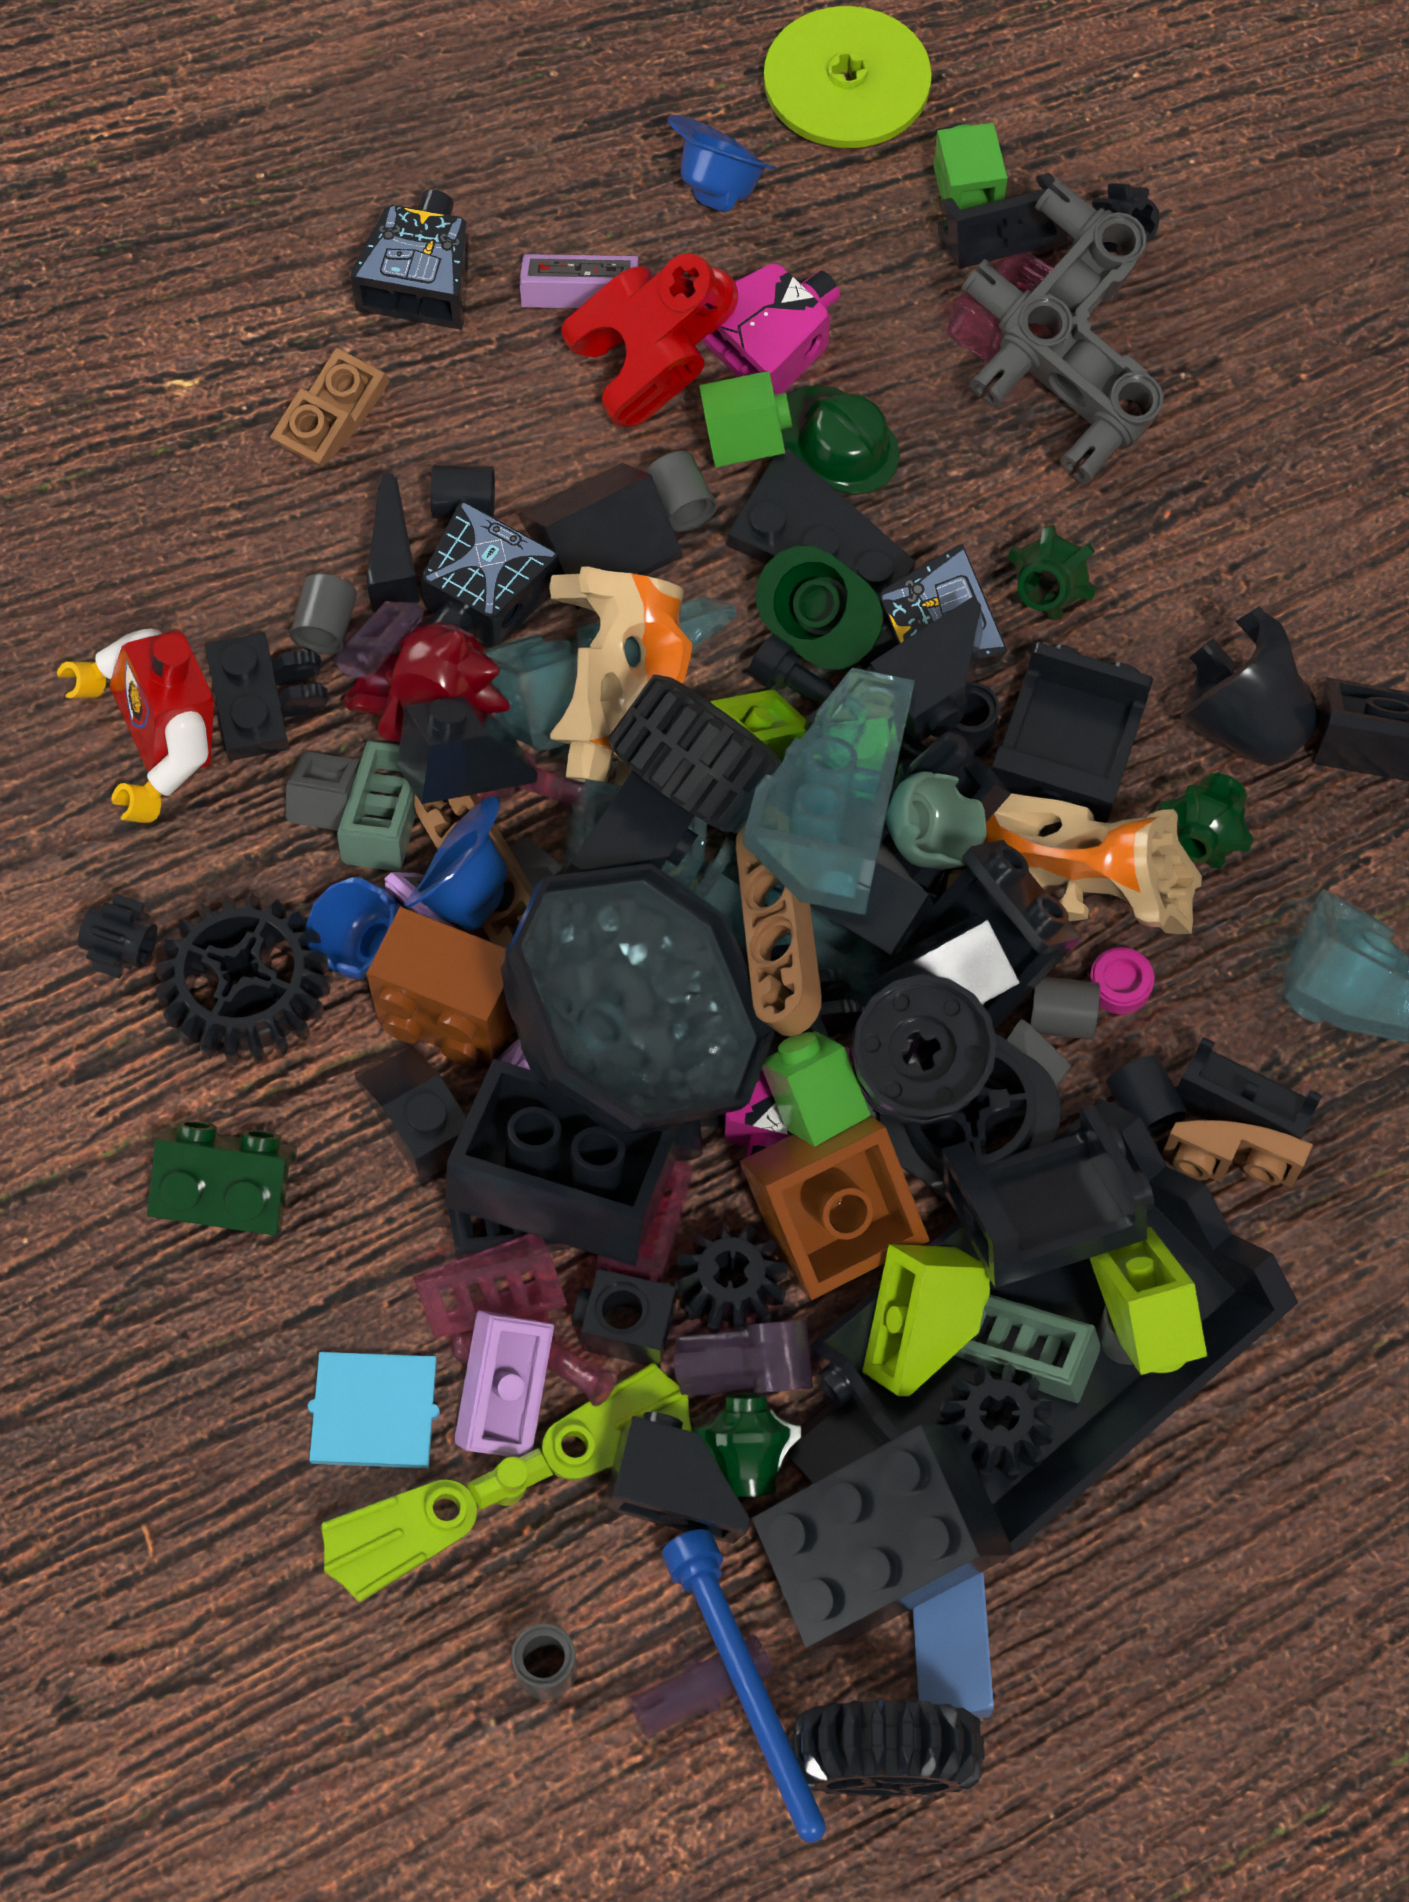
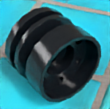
M920 974L895 980L872 996L852 1032L849 1060L864 1099L871 1108L894 1122L922 1126L949 1119L967 1106L980 1093L993 1071L997 1040L991 1016L973 992L950 978ZM916 1038L917 1043L921 1047L932 1044L936 1053L928 1061L930 1070L923 1071L918 1062L908 1065L905 1063L903 1056L910 1048L909 1039Z

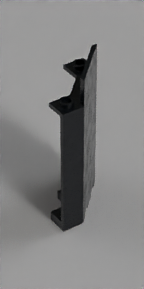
M1101 1100L1095 1105L1106 1126L1114 1124L1117 1127L1125 1145L1128 1163L1133 1171L1141 1170L1144 1172L1152 1189L1154 1208L1147 1210V1227H1152L1195 1283L1207 1357L1186 1362L1181 1368L1172 1372H1150L1141 1375L1134 1364L1124 1365L1117 1363L1107 1357L1100 1348L1099 1355L1079 1403L1061 1399L1038 1390L1033 1400L1046 1399L1052 1401L1054 1406L1052 1416L1043 1422L1055 1429L1052 1444L1039 1446L1043 1454L1041 1464L1037 1468H1033L1019 1461V1476L1016 1480L1012 1481L1007 1480L1000 1465H994L990 1479L982 1481L1014 1553L1298 1304L1274 1254L1232 1234L1207 1185L1166 1166L1141 1117L1105 1100ZM1080 1119L1053 1141L1077 1134L1080 1131ZM959 1220L928 1245L956 1247L980 1261ZM1090 1258L997 1288L994 1287L991 1280L989 1282L990 1295L1095 1326L1096 1332L1098 1331L1106 1303ZM880 1286L808 1346L822 1369L816 1374V1379L831 1400L801 1425V1438L789 1448L785 1456L811 1485L921 1424H950L939 1416L942 1401L955 1399L951 1391L953 1382L959 1377L975 1385L974 1374L976 1367L979 1365L955 1355L910 1396H897L862 1372ZM986 1315L975 1342L986 1345L996 1318ZM1012 1325L1002 1350L1012 1351L1020 1328ZM1038 1336L1029 1358L1039 1360L1047 1339ZM1063 1348L1057 1367L1063 1368L1070 1350L1069 1348ZM990 1370L993 1379L1000 1380L1001 1374ZM1016 1380L1013 1381L1018 1386L1022 1384ZM1001 1415L994 1421L986 1416L984 1426L991 1431L998 1425L1008 1428L1010 1420L1004 1415ZM974 1459L973 1463L978 1472L981 1462Z

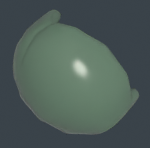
M918 772L901 782L892 795L886 817L888 831L900 854L913 865L937 870L965 866L967 864L963 860L962 855L971 846L984 844L987 831L983 804L979 800L966 798L959 793L956 788L959 779L956 776Z

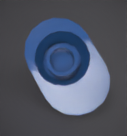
M679 115L668 116L667 122L684 137L681 166L682 180L692 187L695 198L700 203L721 212H728L736 201H744L749 198L765 168L775 170V166L762 162L747 148L721 131L688 117Z
M490 796L482 800L455 825L436 852L421 883L407 898L404 904L406 908H410L420 902L442 920L449 923L456 922L462 928L472 931L478 929L499 906L504 895V883L509 872L506 863L488 834L500 809L499 798Z

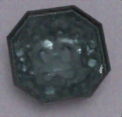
M651 863L545 876L535 887L515 934L503 954L500 967L506 1002L511 1017L515 1021L521 1049L534 1081L546 1087L549 1093L570 1100L581 1112L598 1123L602 1128L620 1134L670 1130L703 1118L738 1111L749 1104L775 1032L773 1028L760 1020L755 1014L749 969L727 916Z

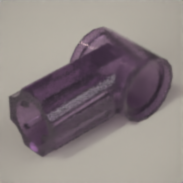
M807 1320L747 1325V1331L676 1337L674 1365L681 1395L694 1394L696 1396L728 1393L731 1390L753 1389V1394L813 1388Z

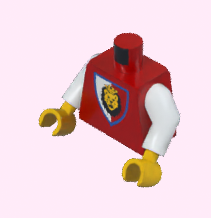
M152 628L134 631L96 654V662H65L58 668V677L77 678L74 690L68 692L65 695L66 698L99 697L104 692L106 677L110 679L109 687L147 769V777L149 779L144 786L128 783L119 784L115 788L111 800L115 805L129 806L127 811L121 816V820L138 823L153 822L157 819L161 810L160 796L162 794L170 796L197 769L210 766L214 700L185 634L177 630L162 633Z

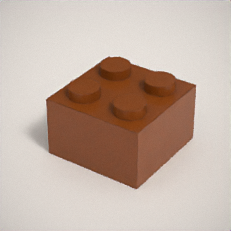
M400 907L366 973L378 1023L382 1024L385 1032L403 1042L413 1044L420 1039L440 1047V1051L444 1056L460 1065L474 1067L476 1063H480L490 1067L492 1060H497L503 1053L516 1026L506 1002L500 969L501 960L506 948Z
M872 1115L816 1147L793 1134L740 1161L771 1239L777 1244L776 1251L780 1261L787 1264V1275L811 1300L885 1264L889 1244L922 1245L930 1241L887 1129Z

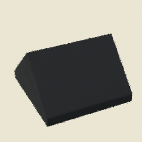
M625 463L616 465L519 513V519L530 537L559 553L560 575L580 574L581 567H592L605 571L646 576L682 558L681 548L652 475Z
M1326 677L1313 764L1409 781V692Z

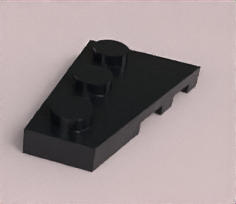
M785 445V454L775 455L727 534L728 547L765 564L779 552L794 546H815L840 560L867 581L877 594L912 573L915 569V560Z

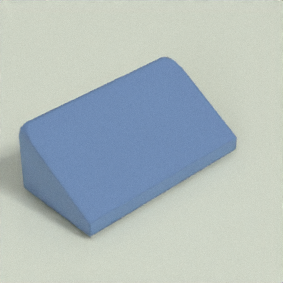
M981 1572L912 1608L918 1702L930 1701L932 1704H950L954 1708H964L978 1718H989L993 1712L994 1705L984 1573Z

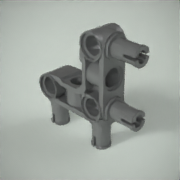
M1057 178L1051 185L1052 189L1048 188L1038 200L1035 209L1043 212L1074 239L1071 250L1033 292L1027 290L1025 293L1020 291L994 269L986 259L978 265V271L974 270L961 287L964 293H968L1001 321L998 327L1002 330L1001 349L982 371L971 379L970 386L974 393L980 397L996 381L984 402L997 408L1026 373L1034 375L1091 424L1070 450L1060 458L1062 467L1070 473L1086 457L1087 460L1080 467L1074 478L1083 484H1088L1117 449H1125L1132 446L1138 438L1145 434L1163 406V393L1157 381L1128 354L1121 356L1090 330L1091 323L1088 321L1091 316L1090 314L1102 301L1109 302L1118 293L1146 246L1147 236L1144 227L1136 218L1129 214L1113 213L1109 209L1106 211L1103 208L1097 211L1064 184L1061 178ZM1112 242L1119 245L1123 249L1125 256L1112 255L1104 248L1103 243ZM1028 324H1042L1049 329L1053 338H1038L1030 331ZM1119 399H1130L1137 403L1141 408L1142 415L1133 416L1124 412L1120 407Z

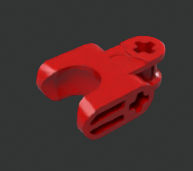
M692 253L680 254L671 259L655 276L647 267L643 266L632 267L621 272L565 320L561 326V334L568 348L573 353L597 358L606 355L618 344L626 343L627 354L621 372L605 387L602 394L604 409L614 425L631 427L645 422L697 378L704 368V359L696 345L708 334H712L734 313L738 303V288L735 280L728 273L714 267L712 268L704 258ZM686 272L692 275V277L688 279L682 274ZM709 303L712 306H714V308L709 309L705 306V304Z

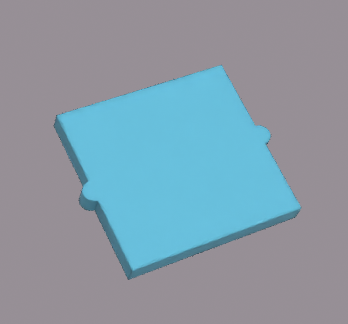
M319 1352L315 1399L308 1403L309 1412L313 1415L310 1463L429 1468L433 1420H437L440 1416L439 1408L434 1404L437 1357Z

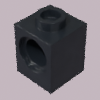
M597 1269L592 1289L581 1287L573 1315L572 1327L582 1329L583 1351L642 1365L655 1363L661 1369L676 1310V1286ZM618 1306L632 1307L641 1315L640 1320L628 1329H616L610 1326L605 1321V1317L610 1310Z

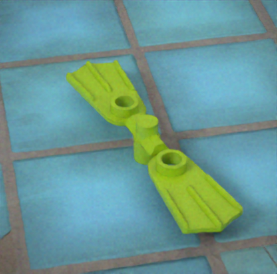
M650 1363L554 1423L544 1436L542 1452L540 1448H537L519 1458L508 1457L504 1459L493 1471L466 1483L469 1490L461 1483L453 1480H438L325 1521L321 1525L324 1544V1572L341 1584L356 1601L362 1602L464 1538L471 1531L476 1521L477 1505L480 1511L495 1503L503 1506L514 1505L521 1500L527 1487L552 1476L553 1473L563 1479L579 1480L612 1468L621 1430L632 1416L642 1418L645 1412L670 1415L683 1422V1430L692 1432L688 1409V1391L671 1380L655 1363ZM570 1436L578 1437L584 1442L586 1453L578 1458L566 1455L561 1446L562 1440ZM440 1499H450L457 1505L459 1515L453 1520L443 1521L434 1514V1503Z

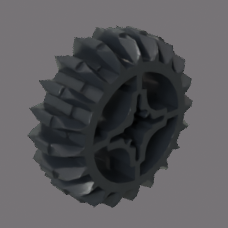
M253 893L246 901L244 908H236L233 898L226 895L222 903L224 910L213 914L210 908L201 904L198 912L202 921L197 925L180 919L178 929L184 940L165 939L163 949L169 960L157 962L156 973L159 980L164 983L157 986L156 995L159 1003L167 1007L163 1013L169 1027H173V1029L180 1027L178 1034L181 1041L188 1047L200 1042L199 1047L202 1055L209 1060L224 1047L227 1061L234 1066L241 1058L242 1051L250 1050L253 1060L261 1064L265 1057L264 1047L274 1044L278 1052L286 1055L289 1050L286 1036L291 1033L296 1037L307 1040L309 1028L304 1018L322 1019L324 1009L318 998L329 996L331 989L329 979L323 976L330 969L328 968V956L323 952L308 950V944L321 943L319 934L314 930H305L306 920L299 912L286 917L284 904L280 903L278 899L262 911L260 899ZM237 944L236 946H234V947H232V948L224 949V948H226V947H228V946ZM274 947L286 954L294 963V972L290 984L280 980L278 973L270 969L272 966L270 954ZM250 974H252V975L254 974V978H253V979H252V978H249V975H250ZM198 975L207 978L210 986L217 989L214 994L216 1005L212 1012L202 1007L194 999V986ZM234 980H237L238 983H237V984H233V981H234ZM265 1009L263 1012L246 1017L255 1010Z
M878 1699L876 1701L861 1702L853 1700L851 1703H830L828 1706H815L796 1717L794 1735H792L791 1747L812 1791H823L826 1794H844L847 1797H921L922 1795H943L946 1792L959 1793L963 1789H969L979 1782L981 1778V1764L985 1760L984 1737L981 1736L980 1719L964 1708H954L950 1704H932L930 1701L909 1702L905 1699L900 1701H883Z

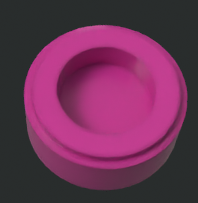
M1112 948L1097 957L1093 963L1088 981L1099 982L1100 1008L1113 1014L1124 1015L1133 1013L1146 1004L1154 985V971L1150 962L1141 953L1129 948Z

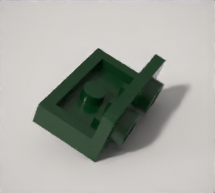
M180 1121L177 1123V1128H170L155 1139L147 1217L274 1236L282 1230L289 1166L296 1160L297 1146L281 1144V1136L268 1131H243L241 1138L216 1134L217 1126L200 1121Z

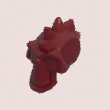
M444 622L419 626L410 635L404 636L399 643V647L402 649L399 657L392 653L376 660L360 674L355 681V685L342 702L350 711L373 713L382 716L378 724L379 735L386 740L397 742L401 740L405 706L464 696L491 718V713H501L510 710V702L492 683L500 673L499 666L486 656L484 647L473 634L456 625Z

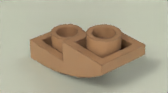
M336 347L310 391L308 392L302 388L298 390L270 438L282 447L323 467L356 432L381 397L390 380L385 372Z
M1196 1120L1175 1123L1161 1156L1172 1160L1174 1167L1183 1174L1198 1180L1211 1178L1222 1183L1233 1161L1244 1166V1171L1261 1183L1268 1185H1279L1281 1183L1292 1188L1304 1167L1313 1144L1285 1133L1245 1123Z

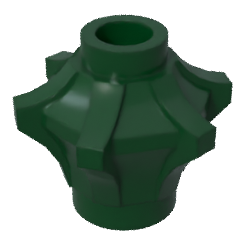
M1045 525L1042 528L1040 539L1024 549L1013 546L1007 558L1017 569L1018 588L1012 591L1011 596L1016 603L1023 601L1034 610L1046 611L1050 620H1061L1064 607L1079 598L1092 600L1098 589L1089 582L1087 561L1094 554L1095 550L1090 543L1079 547L1057 536L1055 525Z
M1221 773L1209 774L1201 780L1199 785H1188L1184 796L1178 799L1162 801L1158 811L1174 809L1178 814V841L1192 862L1202 863L1207 861L1211 868H1222L1227 855L1234 851L1248 853L1254 841L1244 819V806L1247 802L1246 791L1240 782L1229 775Z
M734 1394L726 1396V1409L721 1410L712 1421L702 1426L694 1427V1433L701 1436L736 1496H764L776 1493V1476L780 1473L782 1461L787 1451L801 1438V1425L785 1421L773 1409L767 1408V1395Z

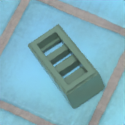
M367 741L337 832L340 857L342 862L347 865L390 871H400L402 868L416 814L414 807L415 793L404 777L376 774L377 769L401 772L397 765L400 745ZM371 791L399 795V797L371 794ZM366 814H369V815H375V816H381V817L392 818V820L372 818V817H365V816H366Z
M989 1294V1299L984 1307L980 1329L986 1315L996 1318L986 1345L975 1342L977 1334L955 1356L979 1366L984 1364L989 1370L999 1374L1002 1373L1005 1365L1012 1364L1015 1367L1016 1373L1014 1380L1023 1383L1026 1379L1036 1377L1040 1382L1038 1390L1061 1399L1079 1403L1100 1352V1341L1095 1326ZM1013 1325L1020 1328V1332L1012 1351L1008 1352L1002 1349ZM1038 1336L1047 1340L1037 1361L1029 1357ZM1063 1348H1069L1070 1350L1063 1368L1057 1367Z

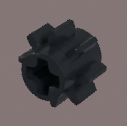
M1109 183L1108 196L1093 198L1092 207L1097 211L1101 208L1106 211L1109 209L1113 213H1125L1136 218L1144 227L1147 236L1146 242L1149 240L1154 241V235L1159 226V209H1157L1154 202L1147 199L1149 196V189L1147 187H1131L1130 184ZM1112 242L1103 243L1104 248L1108 252L1125 255L1119 245Z
M116 894L112 904L105 902L102 906L96 903L89 908L79 930L78 946L80 949L88 951L86 959L92 961V970L120 979L124 968L130 970L132 967L142 969L147 964L156 944L158 927L156 924L149 922V914L143 912L145 903Z

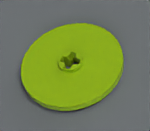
M856 6L828 7L810 12L796 19L775 38L767 53L764 66L766 97L777 117L798 135L815 143L837 148L868 147L896 137L910 127L920 116L927 103L931 86L929 57L917 36L903 23L887 14ZM848 72L849 76L855 80L846 81V77L840 73Z

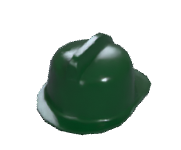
M821 385L799 388L787 395L792 428L781 430L783 444L833 489L842 493L858 495L872 493L889 482L897 471L900 451L896 436L888 427L885 416L875 403L864 396L847 394L838 388Z
M794 546L779 552L765 565L757 581L756 605L764 624L773 634L794 646L793 650L805 660L824 670H843L860 663L874 649L882 633L883 610L878 594L867 581L840 560L815 546Z

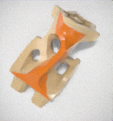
M581 567L580 574L552 575L550 582L551 599L596 612L600 617L601 626L597 636L590 644V648H578L577 679L573 699L562 719L550 733V738L570 745L565 778L593 785H607L612 757L619 759L613 791L618 792L632 769L616 755L608 741L609 735L652 675L671 677L683 684L693 644L680 627V611L684 595L682 587L665 580L644 575ZM630 636L637 640L641 651V660L636 667L629 666L625 655L624 646L627 638Z
M1011 794L986 822L987 836L984 844L1004 840L1007 845L1015 848L1023 855L1029 865V872L1048 895L1059 887L1065 890V894L1059 902L1065 907L1069 921L1088 919L1089 908L1083 904V892L1103 893L1117 896L1126 901L1133 908L1136 919L1142 925L1151 928L1160 927L1165 933L1192 934L1193 897L1195 889L1201 887L1202 875L1178 841V814L1174 809L1160 810L1148 814L1147 818L1102 823L1094 821V815L1087 807L1060 800ZM1057 822L1062 823V827L1058 832L1041 837L1040 832L1046 825ZM953 870L949 874L946 890L964 870Z

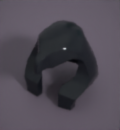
M1258 606L1235 621L1256 645V650L1252 657L1237 672L1234 673L1233 660L1214 638L1205 643L1190 657L1196 665L1198 673L1190 700L1180 717L1199 734L1256 763L1272 766L1289 760L1299 751L1317 729L1321 713L1316 705L1314 693L1298 674L1291 644L1282 624Z

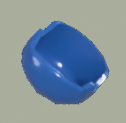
M351 877L332 884L313 903L305 925L306 931L314 930L319 934L321 943H310L307 945V948L310 951H319L327 954L328 968L349 979L363 981L367 978L366 973L396 913L402 905L386 890L363 878Z

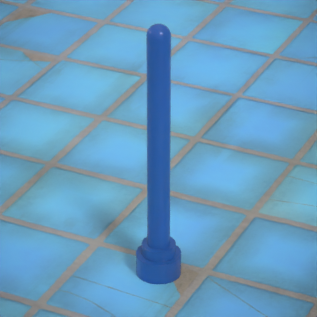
M698 1529L686 1532L671 1540L662 1551L664 1563L672 1581L682 1584L685 1591L693 1592L798 1835L806 1842H817L824 1836L826 1824L718 1582L722 1575L720 1569L723 1562L722 1554L713 1534L709 1530Z

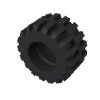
M652 675L608 737V741L616 755L641 778L697 818L722 831L739 833L784 771V767L777 754L763 741L704 697L667 676Z

